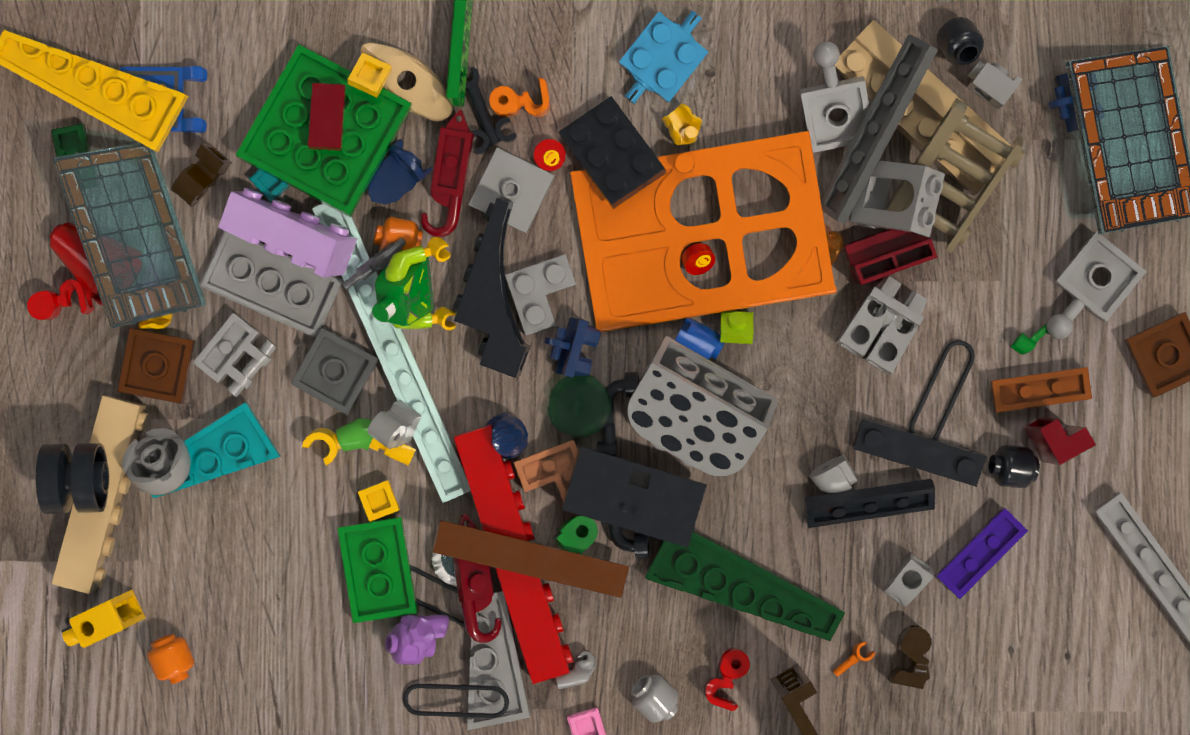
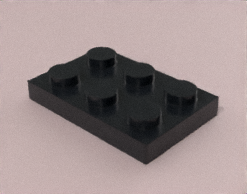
M612 96L559 131L562 140L612 209L666 174V169Z

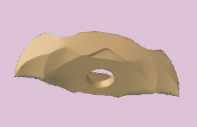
M366 43L362 45L360 56L363 52L392 66V72L383 88L411 102V113L432 121H442L451 115L453 105L446 97L445 86L439 77L417 57L399 48L379 43ZM405 71H410L416 76V84L409 90H404L398 85V77Z

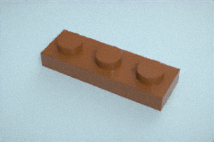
M1088 367L990 380L993 407L996 413L1092 399Z

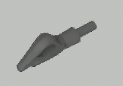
M400 238L396 242L390 243L372 256L369 261L356 268V273L342 283L344 288L349 289L359 280H366L375 271L385 268L389 264L391 257L406 244L405 239Z

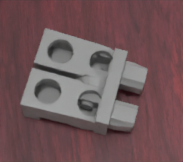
M885 276L876 287L868 291L855 314L835 341V343L858 357L864 356V361L887 375L893 373L918 326L923 321L924 317L921 314L927 302L926 298L914 291L910 292L904 304L894 299L901 283L890 276ZM880 331V334L878 335V337H877V339L875 340L874 344H873L872 347L869 349V347H870V345L872 344L873 340L875 339L876 335H877L878 332Z

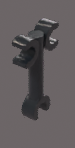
M471 67L473 80L466 83V91L483 131L473 130L471 132L474 133L473 139L481 137L484 141L480 148L474 150L476 155H482L489 149V146H493L501 141L505 143L513 142L517 136L516 133L508 136L501 133V128L511 123L509 117L501 118L496 123V126L494 125L478 87L480 81L479 72L475 67Z

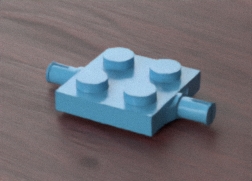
M691 10L681 25L670 21L661 12H658L618 63L629 71L636 81L626 95H624L628 100L637 91L630 100L632 104H636V101L645 90L656 93L669 103L708 54V51L697 43L691 34L693 29L702 20L698 15L689 24L697 14L696 12Z

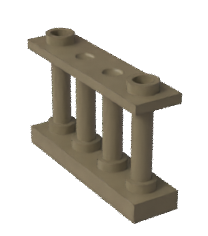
M958 98L955 99L913 164L930 168L935 159L939 161L944 159L985 184L976 199H973L943 181V189L940 194L967 210L958 225L935 213L933 226L950 236L945 249L950 253L956 245L960 247L964 245L972 231L968 227L1009 166L1015 168L1025 153L1022 150L1024 138L1018 135L1012 145L1009 146L969 122V117L964 115L968 104ZM953 132L957 134L962 132L1003 157L994 172L991 173L950 148L951 144L947 140ZM909 181L901 182L887 204V211L901 212L912 204L914 188Z

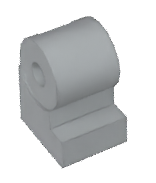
M399 400L393 403L390 411H381L374 417L369 425L368 434L388 449L399 447L411 441L422 415Z
M911 551L883 589L885 594L902 607L910 604L934 577L933 568Z

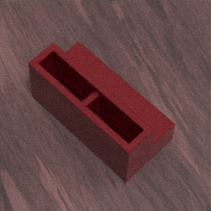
M887 229L842 245L854 282L860 285L938 258L931 238L914 232Z
M1039 418L1023 427L1042 462L1061 465L1096 446L1087 427L1067 425L1063 428L1058 419Z

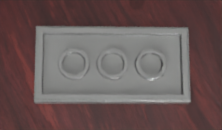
M223 231L199 286L316 338L327 320L344 280L336 276L323 278L314 274L315 269L300 267L291 263L292 257L289 255L288 257L274 255L266 251L262 243H259V245L252 244Z

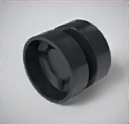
M101 443L77 444L72 455L67 444L42 445L36 462V493L41 511L44 514L68 513L72 503H74L78 513L103 512L106 507L109 489V467L104 446Z

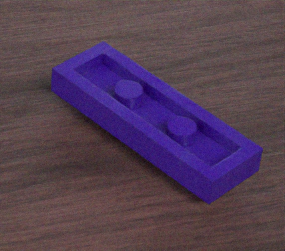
M1003 507L935 576L958 599H961L1028 530Z

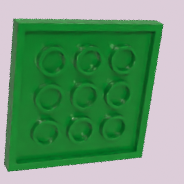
M298 44L235 155L238 159L351 217L408 116L412 103L382 88L376 98L349 85L348 77L351 71ZM312 83L341 84L346 86L342 151L309 149L308 147Z

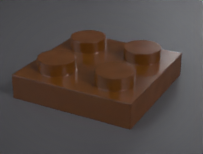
M1186 312L1124 339L1151 398L1160 396L1190 382V321Z
M129 328L117 392L183 404L195 340Z

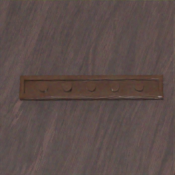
M439 520L432 548L433 553L622 598L629 570L627 565Z

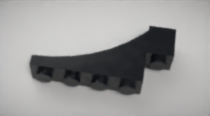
M496 198L495 203L490 202L486 210L484 221H487L488 224L485 233H479L476 239L474 251L478 253L474 264L469 263L466 268L463 282L467 284L463 295L458 294L452 312L456 313L455 322L490 334L489 339L483 338L479 347L478 355L482 357L479 365L517 378L521 376L531 345L524 342L519 332L506 289L504 247L508 221L514 203L502 198Z

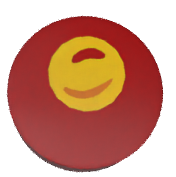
M545 139L535 147L534 161L540 169L554 172L559 170L565 163V149L557 140Z
M699 243L687 248L682 254L681 261L689 274L701 275L713 267L715 255L707 244Z

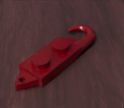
M458 110L445 127L440 128L430 191L431 196L437 203L448 207L446 222L443 226L436 228L430 225L425 212L421 214L423 229L434 237L450 235L456 229L459 222L474 133L470 132L463 110ZM458 116L462 117L461 122L457 121Z
M466 514L461 515L459 525L465 526L464 522L466 521L467 527L477 529ZM453 558L459 602L462 603L466 631L474 641L488 643L498 636L501 629V619H495L494 627L490 632L482 633L478 628L476 613L487 608L492 602V596H494L490 567Z

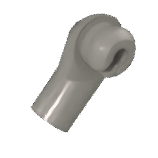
M589 651L580 652L570 673L556 677L558 689L587 683L596 668L595 656Z

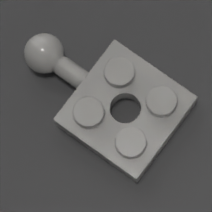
M828 41L818 44L813 53L815 62L823 67L825 84L800 89L807 131L810 132L813 153L849 146L870 108L864 76L838 81L835 64L839 60L840 52L834 43ZM835 108H842L847 114L841 121H832L829 118L830 112Z
M1093 232L1054 281L1074 299L1063 314L1053 315L1048 320L1047 331L1049 335L1059 340L1067 338L1073 330L1072 321L1084 307L1103 322H1107L1147 271L1099 232ZM1098 267L1105 269L1108 273V281L1103 286L1096 285L1092 279L1093 271Z

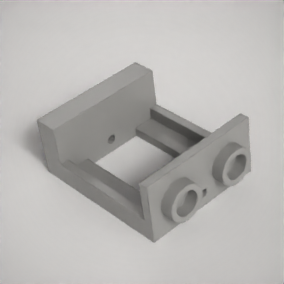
M878 161L852 210L850 222L869 229L879 230L880 228L914 232L930 237L932 226L935 222V213L940 193L943 189L945 174L922 165ZM891 179L909 181L913 185L914 199L912 204L902 212L884 210Z

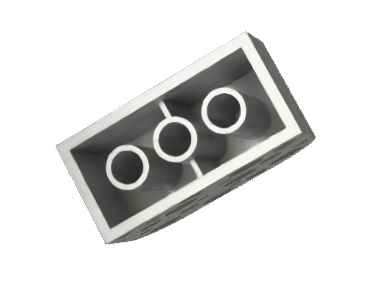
M665 336L629 401L628 418L634 430L641 437L650 441L657 449L671 453L678 457L685 465L695 467L706 474L728 476L741 470L747 463L769 428L778 399L670 337Z

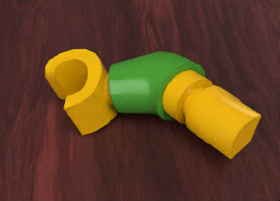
M358 418L336 429V433L327 428H317L310 432L302 444V448H310L314 440H324L330 448L329 454L323 459L325 465L334 460L339 449L346 452L361 448L368 451L371 448L378 452L380 448L385 451L384 455L409 466L416 449L405 444L388 449L368 434V428L372 420Z

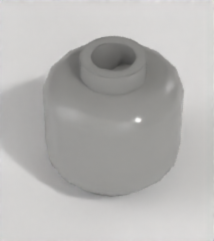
M658 674L644 675L633 685L631 689L632 706L648 721L652 723L660 722L663 719L667 721L676 714L679 699L678 691L662 676Z

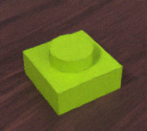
M721 312L720 342L752 344L754 336L753 312Z

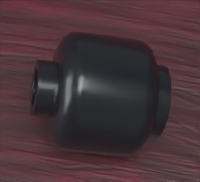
M953 18L947 21L937 33L936 42L946 60L953 65L971 64L979 57L984 48V39L974 22L968 18Z
M1013 445L999 447L995 455H991L988 463L989 473L993 474L995 482L999 486L1012 488L1028 487L1037 479L1040 468L1038 457L1034 455L1031 449Z

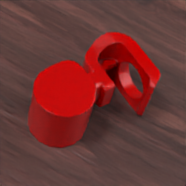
M68 279L60 286V294L47 290L34 293L28 299L27 310L37 320H53L60 314L62 306L72 307L71 295L75 290H77L81 308L80 312L82 314H90L94 310V304L91 296L77 280Z
M730 648L722 654L718 664L721 671L720 674L722 675L721 678L713 677L704 685V692L711 704L735 711L739 707L735 701L732 702L715 696V692L719 688L733 689V679L741 678L748 673L750 660L743 650Z

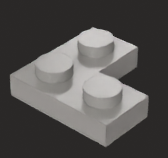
M566 254L505 275L525 335L528 336L556 326L546 295L576 285Z

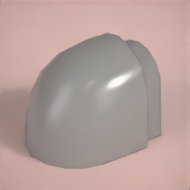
M844 454L823 463L809 475L813 483L827 494L849 491L853 489L852 484L858 481Z

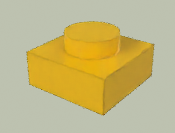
M362 52L348 77V84L377 98L392 72V66Z
M389 480L358 491L369 522L401 510Z

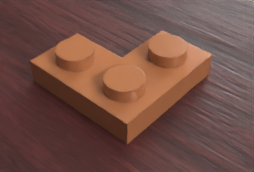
M574 439L514 462L524 492L555 481L564 502L579 452Z

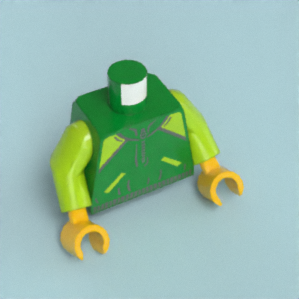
M433 237L425 248L420 245L407 250H400L391 257L389 264L375 281L377 303L372 308V314L378 321L388 322L395 328L408 330L431 328L432 324H438L445 330H453L456 327V324L446 320L448 316H455L456 313L446 307L438 308L431 315V311L434 310L429 256H433L439 262L448 260L451 253L445 247H448L449 244L440 237Z

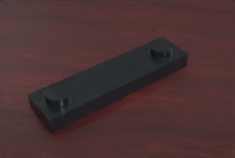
M862 417L853 444L854 450L977 487L987 458L983 453Z
M933 479L915 480L899 484L805 497L807 527L814 528L934 510L935 486Z

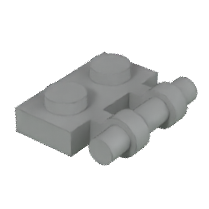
M233 313L194 360L193 364L217 383H220L228 374L234 381L227 390L237 397L244 388L248 389L254 382L252 378L262 366L266 367L272 360L270 356L277 346L267 339L260 349L256 347L253 342L260 333L236 313ZM247 352L252 356V359L240 371L234 365Z

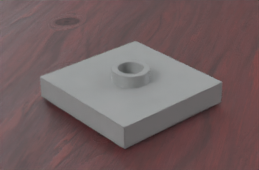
M496 148L469 206L486 213L490 202L495 203L496 198L511 201L514 204L508 225L527 234L555 175L502 149Z

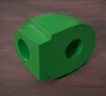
M581 515L572 516L556 528L557 534L553 539L562 550L582 554L596 540L598 527L591 518Z

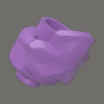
M403 616L400 623H397L392 632L386 636L385 648L387 653H391L392 659L397 664L402 665L420 664L424 657H432L436 648L435 638L445 637L448 630V616Z

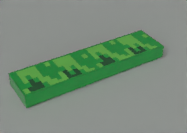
M454 0L446 97L453 106L464 107L473 0Z

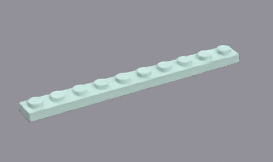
M323 203L312 208L314 214L320 218L319 223L330 227L331 223L340 225L349 230L348 235L357 238L345 274L342 275L345 282L356 273V268L369 261L370 256L352 216L348 217ZM375 271L366 280H359L348 291L397 401L401 400L422 415L413 437L442 503H445L471 491L468 480L402 329L395 328L388 322H380L372 314V308L377 303L375 281L378 274Z

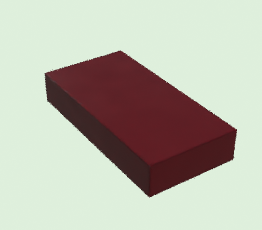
M312 83L309 149L342 151L345 85Z

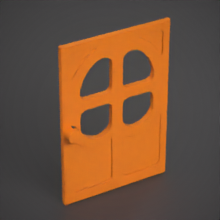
M809 131L657 157L666 169V174L614 209H612L585 170L570 172L596 323L595 329L601 332L837 292L834 284ZM740 169H751L774 177L788 190L790 197L788 207L780 212L750 217L740 216L736 209L732 175ZM699 176L712 177L717 187L721 211L720 219L715 223L698 226H684L677 222L671 213L670 203L673 192L678 184L688 178ZM785 227L791 229L796 236L797 245L794 254L785 266L766 279L756 281L749 278L742 245L743 237L748 233ZM722 239L727 247L731 271L730 282L723 287L712 289L695 287L684 277L680 268V257L683 250L695 242Z

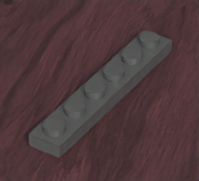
M908 34L821 198L822 211L840 223L845 224L938 51L937 48L913 35Z

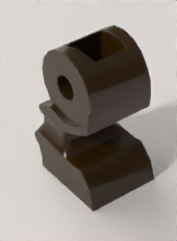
M211 144L200 145L195 155L199 158V161L185 168L171 187V191L187 202L190 207L195 206L203 198L209 187L214 186L217 178L223 175L232 164L229 159Z
M910 625L905 627L900 633L897 648L907 655L912 663L911 667L907 669L900 667L893 669L887 678L891 683L923 689L926 681L930 679L929 659L923 655L930 650L932 639L925 629L918 625Z

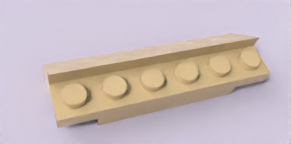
M873 20L840 55L838 62L835 64L836 70L845 79L864 76L868 100L871 105L902 45L880 24ZM927 70L896 129L922 151L955 99H961L930 70ZM967 105L964 115L969 117V122L1011 146ZM953 132L947 140L951 144L950 148L991 173L994 172L1003 158L962 132L959 134ZM935 159L933 162L947 176L950 174L973 196L985 185L944 159L941 161Z

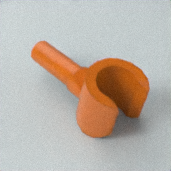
M858 642L853 646L852 655L833 670L837 677L858 661H870L874 657L875 651L869 652L865 657L860 655V648L867 642Z

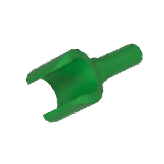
M1047 323L1032 334L1030 338L1021 333L1014 340L1011 347L1021 355L1031 352L1039 339L1048 333Z

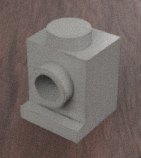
M979 60L968 75L972 80L967 88L998 110L1005 105L1023 79L1019 76L1010 79L1008 77L1009 72L997 63L991 65L988 62L984 64Z

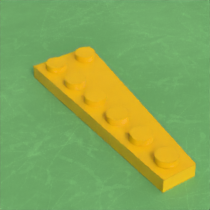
M6 30L0 36V65L156 152H159L189 97L179 91Z

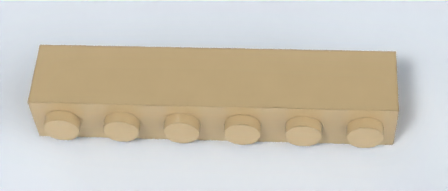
M110 395L102 396L90 443H101L106 451L109 467V489L106 507L103 512L78 513L73 503L52 580L53 585L91 594L97 591V587L101 588L103 586L107 570L103 569L106 556L110 557L115 544V538L111 537L114 525H119L123 515V507L120 506L123 494L128 493L131 481L127 478L122 467L123 456L130 443L138 439L139 432H144L149 416L148 413H145L147 405Z

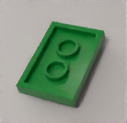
M397 517L338 527L353 623L417 613L418 608L403 518Z

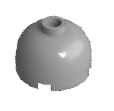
M165 428L153 429L146 432L148 437L143 438L140 442L135 439L130 443L124 453L122 467L127 478L139 490L153 495H163L176 490L184 483L189 475L191 457L186 444L173 430Z

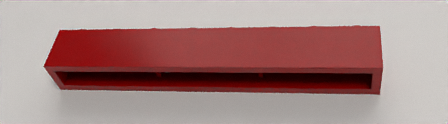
M493 424L455 435L454 440L483 530L529 542L535 540L530 521L523 522L520 510L525 509L520 490L514 492L510 481L515 478L510 459L504 461L503 456L495 450L492 444ZM496 568L532 684L570 673L569 663L574 662L569 644L562 645L559 633L564 632L559 613L553 614L549 602L554 601L549 582L543 584L540 578Z

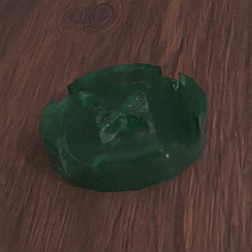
M574 375L573 378L567 376L559 380L551 390L549 406L547 405L548 416L552 424L560 432L574 438L589 437L598 432L605 425L611 412V397L606 386L594 376Z

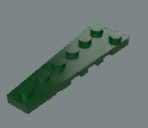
M694 531L688 548L663 541L644 576L649 581L696 595L831 641L845 615V612Z

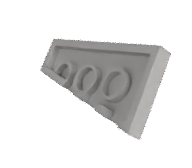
M503 590L493 592L494 596H492L490 605L476 613L478 628L482 633H488L493 629L496 618L501 619V629L498 636L488 643H479L471 638L469 685H486L502 688L508 695L509 707L506 713L498 718L468 717L467 730L530 718L531 716L511 618ZM468 691V713H498L504 707V698L497 691Z

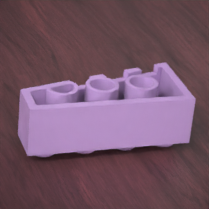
M244 188L243 191H231L218 228L252 244L259 245L260 241L265 243L263 248L274 255L288 257L290 254L292 255L291 263L300 267L315 269L314 274L323 278L345 274L357 238L348 235L349 230L347 228L332 223L330 227L319 223L320 218L311 213L303 211L301 215L290 211L291 205L282 201L273 200L272 203L261 199L263 194L253 189Z

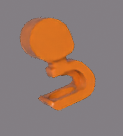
M538 77L543 104H534L528 91L518 95L511 88L500 86L495 88L490 94L489 103L492 110L501 117H511L517 115L521 107H525L526 112L531 116L537 118L545 116L550 110L546 80Z

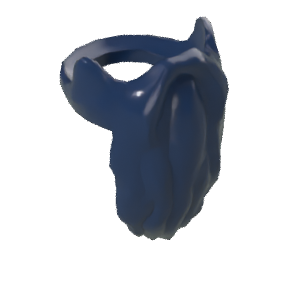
M402 139L397 140L390 146L389 156L381 162L380 167L369 183L368 193L372 202L384 205L397 202L432 170V167L422 169L420 159L411 152L403 151Z
M504 412L495 415L486 423V425L493 424L494 426L492 429V444L503 458H516L528 445V432L519 418Z

